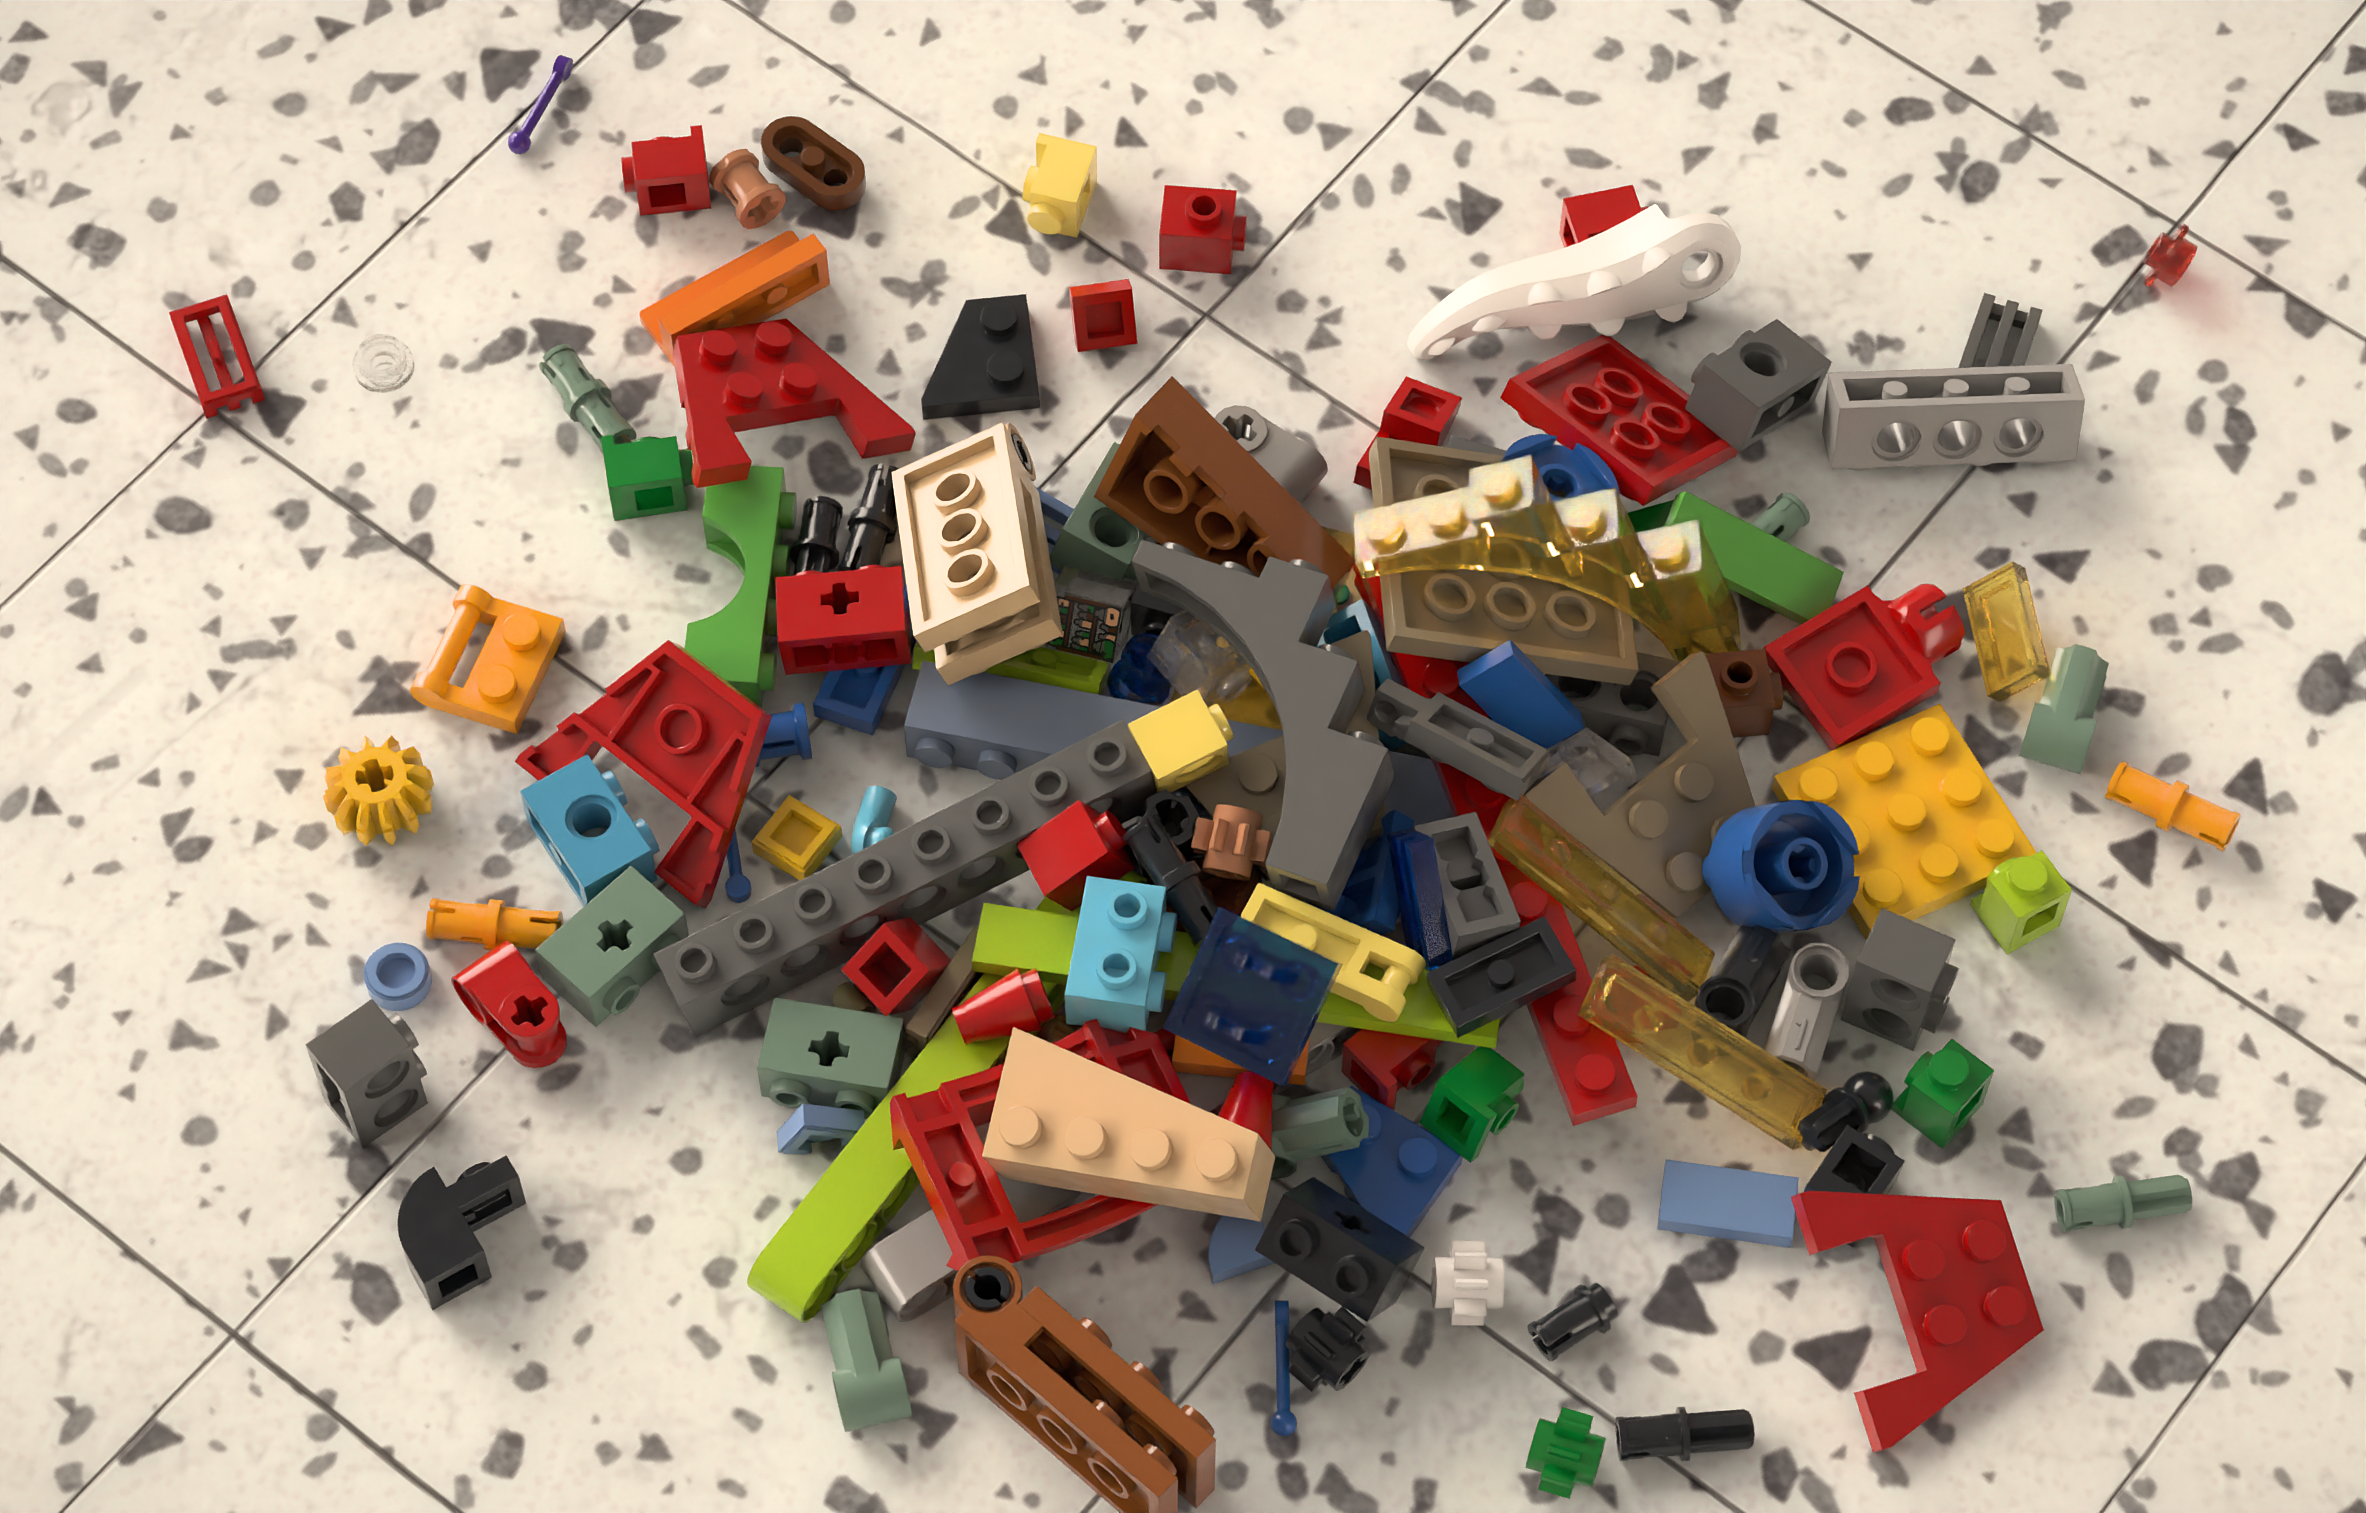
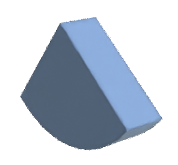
M802 1104L777 1130L778 1152L783 1154H811V1143L840 1138L841 1146L847 1145L865 1123L864 1111Z
M1224 1215L1220 1218L1213 1230L1209 1243L1208 1262L1212 1284L1274 1264V1262L1255 1251L1266 1229L1262 1218L1261 1222Z

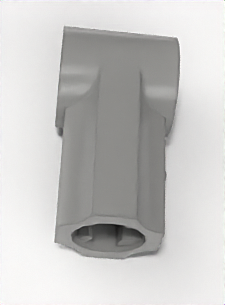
M1816 942L1805 945L1793 957L1760 1064L1770 1069L1775 1076L1793 1082L1801 1080L1815 1081L1836 1013L1849 979L1850 968L1846 957L1839 949L1830 944ZM1809 974L1819 975L1825 978L1831 987L1825 990H1815L1808 987L1801 977Z

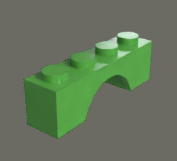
M751 466L747 480L706 487L702 519L707 549L726 557L742 572L744 580L736 596L722 610L707 618L688 623L684 649L762 708L764 690L774 691L776 686L777 654L769 653L771 636H777L775 577L789 576L790 546L782 545L784 529L794 530L797 495L796 492H786L783 467Z

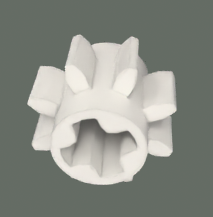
M1452 1241L1449 1257L1433 1258L1431 1276L1433 1308H1448V1313H1451V1325L1484 1326V1316H1487V1309H1502L1503 1259L1487 1258L1484 1241Z

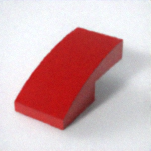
M1406 376L1383 411L1380 430L1358 462L1353 483L1372 490L1369 451L1376 437L1442 447L1459 411L1462 397Z

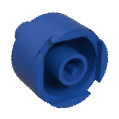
M1786 800L1746 808L1732 815L1718 830L1711 845L1710 853L1703 861L1702 875L1706 884L1712 889L1721 910L1737 926L1754 927L1759 925L1777 934L1796 932L1829 925L1847 911L1858 891L1860 876L1854 877L1853 855H1858L1859 851L1852 830L1834 809L1816 801Z

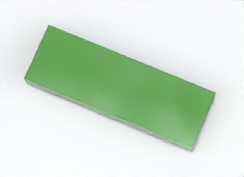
M1687 491L1675 496L1655 550L1799 624H1803L1832 607L1844 574L1843 571Z

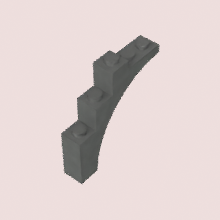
M1141 540L1132 559L1140 589L1186 610L1220 634L1254 670L1277 710L1283 728L1287 772L1281 819L1265 863L1272 888L1293 898L1334 911L1395 775L1389 750L1378 739L1360 731H1350L1348 735L1345 734L1365 691L1359 663L1348 652L1329 644H1322L1317 648L1336 606L1329 575H1326L1316 565L1304 560L1293 559L1289 563L1269 556L1258 578L1252 571L1234 562H1223L1221 565L1198 558L1191 550L1176 543L1167 542L1161 546Z

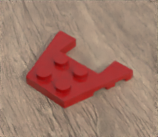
M786 318L677 336L673 359L681 408H685L688 426L685 435L687 448L692 450L694 463L691 474L696 488L747 480L752 461L736 437L735 432L835 416L862 459L911 451L916 435L913 427Z
M667 640L606 687L607 693L580 714L572 713L556 726L558 731L540 745L529 746L519 754L515 762L539 781L587 754L593 760L602 746L691 816V820L659 863L654 873L694 905L706 908L712 900L772 716L682 646Z
M1806 1191L1791 1196L1809 1255L1868 1237L1874 1238L1917 1370L1915 1374L1854 1393L1872 1452L1893 1447L2044 1331L2001 1200Z

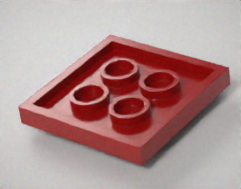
M1603 334L1510 378L1500 399L1518 412L1519 417L1525 423L1543 430L1548 435L1558 436L1556 441L1561 445L1574 450L1576 444L1579 443L1595 452L1613 472L1618 483L1619 494L1630 500L1637 501L1642 506L1725 463L1738 454L1735 448L1685 409L1690 397L1688 393L1611 336Z

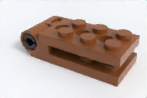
M979 1256L969 1260L959 1269L953 1283L956 1316L954 1324L959 1374L1119 1513H1178V1493L1192 1506L1197 1508L1215 1490L1216 1439L1213 1437L1215 1432L1211 1424L1200 1412L1189 1405H1184L1180 1409L1162 1393L1163 1386L1158 1378L1140 1362L1133 1361L1129 1365L1111 1350L1112 1343L1109 1337L1090 1319L1083 1317L1080 1321L1076 1320L1037 1285L1023 1298L1021 1277L1017 1269L1007 1260L997 1256Z

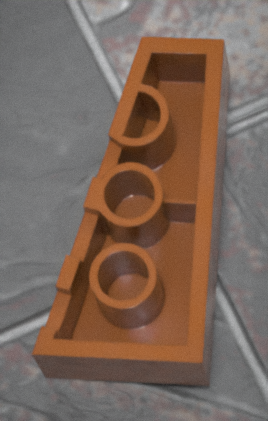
M1173 376L1135 414L1094 495L1100 502L1163 545L1164 543L1171 542L1182 545L1195 553L1198 558L1219 565L1223 562L1240 564L1252 571L1258 578L1269 556L1289 563L1293 559L1310 562L1319 567L1326 575H1329L1334 598L1356 562Z

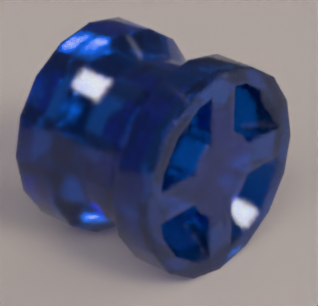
M1146 633L1132 636L1122 650L1121 660L1112 667L1108 674L1107 685L1113 698L1162 707L1169 697L1170 688L1175 685L1183 673L1184 662L1182 655L1172 643L1163 637Z

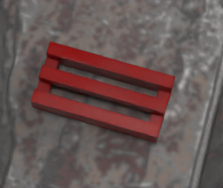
M227 294L169 312L206 419L218 415L216 411L218 407L227 405L229 411L241 408V400L251 397L253 404L265 400ZM219 312L245 380L234 385L209 318L210 315ZM197 320L221 389L210 392L186 326L187 322Z

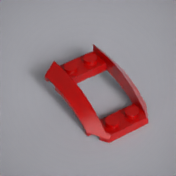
M1096 1018L1085 1021L1081 1029L1052 1043L1191 1104L1156 1033L1132 1027L1129 1028L1127 1033H1122L1101 1027ZM1004 1064L943 1082L938 1090L907 1098L905 1093L893 1096L890 1101L893 1150L905 1148L952 1251L946 1266L956 1271H959L969 1260L979 1256H997L1014 1264L1044 1255L1115 1227L1158 1204L1097 1195L1068 1208L1019 1223L996 1171L982 1157L984 1145L975 1128L991 1121Z

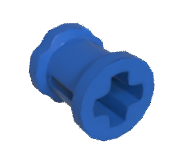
M804 702L794 704L792 711L770 714L772 718L755 767H759L761 760L800 755L802 760L812 759Z

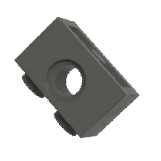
M1776 319L1755 333L1751 330L1744 332L1732 347L1721 354L1710 353L1698 364L1691 376V382L1695 385L1685 409L1738 452H1741L1810 408L1814 403L1832 361Z

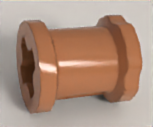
M738 149L728 153L720 162L715 164L710 172L709 183L720 194H726L736 207L735 217L744 228L754 229L767 224L780 213L785 204L786 196L778 185L769 183L759 171V160L748 149Z

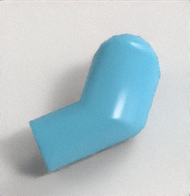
M868 786L866 788L852 830L851 845L853 854L894 834L893 830L887 827L897 800V796L891 790L881 786Z

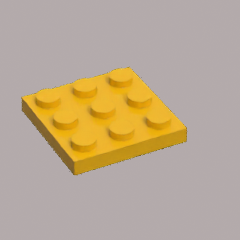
M1940 703L1777 774L1773 779L1772 790L1780 802L1804 800L1826 804L1834 809L1852 830L1859 851L1858 855H1853L1854 877L1860 876L1856 896L1847 910L1866 940L1882 908L1913 921L1986 888L1988 875L2004 861L2013 857L2032 856L2037 853Z

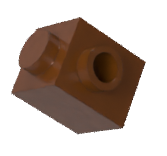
M1765 649L1704 654L1708 659L1733 738L1769 735L1773 711L1781 710L1783 706V690L1779 672L1769 673Z

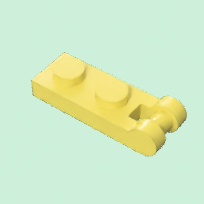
M1261 883L1257 884L1230 934L1229 948L1360 1004L1371 1015L1387 1022L1397 1021L1406 1004V998L1403 994L1408 984L1417 983L1426 966L1424 958L1411 948ZM1369 963L1383 968L1385 973L1381 981L1363 974Z

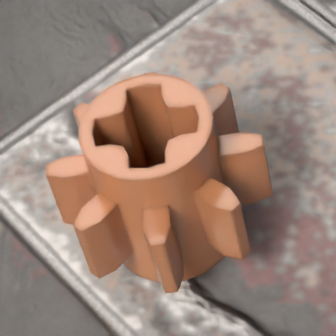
M1220 804L1215 806L1213 820L1198 817L1191 848L1194 849L1193 853L1205 855L1202 870L1227 879L1248 881L1250 880L1253 865L1266 868L1265 863L1274 837H1272V832L1261 830L1264 816L1250 809Z

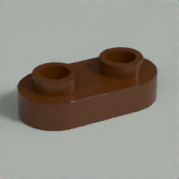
M786 116L774 120L764 129L761 136V148L765 166L770 172L812 202L825 209L842 210L855 205L863 197L866 190L865 167L861 158L812 122L802 117ZM789 152L800 153L795 157L785 156V154ZM833 183H841V184H843V185H840V186H829V185H831V184H833Z

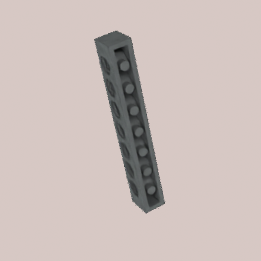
M1123 719L653 955L694 1036L698 1037L774 999V997L849 961L884 923L911 917L918 925H921L1029 871L1030 869L1016 843L1078 800H1081L1100 813H1104L1106 810L1110 811L1121 824L1139 816L1146 799L1158 793L1152 770Z

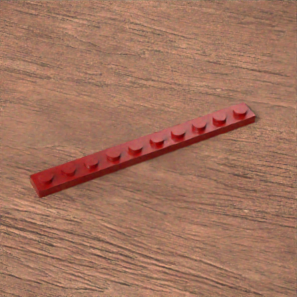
M1377 553L1359 559V573L1385 638ZM1390 652L1404 687L1429 699H1432L1439 692L1489 719L1487 713L1459 686L1457 670L1466 666L1467 662ZM1432 759L1453 816L1477 813L1520 918L1519 928L1545 916L1576 969V981L1526 1005L1572 1125H1579L1636 1107L1637 1093L1526 812L1517 805L1513 798L1488 789L1481 781L1449 764L1440 763Z

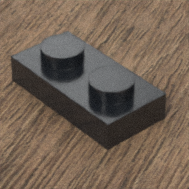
M1543 916L1426 973L1428 987L1457 1038L1576 981V969L1546 917Z

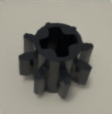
M1343 1306L1334 1315L1330 1312L1326 1314L1320 1308H1314L1296 1324L1286 1339L1285 1346L1294 1353L1289 1358L1292 1366L1288 1372L1311 1392H1314L1321 1383L1324 1386L1329 1384L1335 1391L1343 1389L1357 1376L1369 1358L1370 1352L1361 1345L1366 1339L1362 1334L1367 1327Z

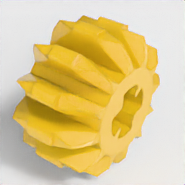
M391 735L381 747H375L372 740L364 736L361 751L355 753L341 747L338 756L341 766L326 767L325 780L328 789L325 790V795L323 796L327 811L331 812L334 816L336 826L343 835L356 831L359 841L367 846L377 834H383L386 842L393 846L397 830L403 828L417 834L419 827L417 816L431 814L433 802L429 792L432 791L434 786L430 769L423 766L421 754L414 746L401 750L399 741L395 740Z

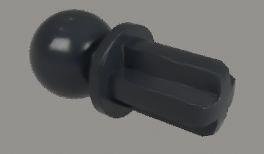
M1864 1071L1851 1076L1843 1087L1834 1088L1828 1092L1823 1098L1822 1106L1799 1122L1798 1131L1803 1136L1801 1144L1808 1151L1816 1148L1820 1152H1826L1833 1147L1847 1125L1863 1134L1869 1124L1881 1121L1890 1112L1894 1096L1889 1082L1875 1072Z

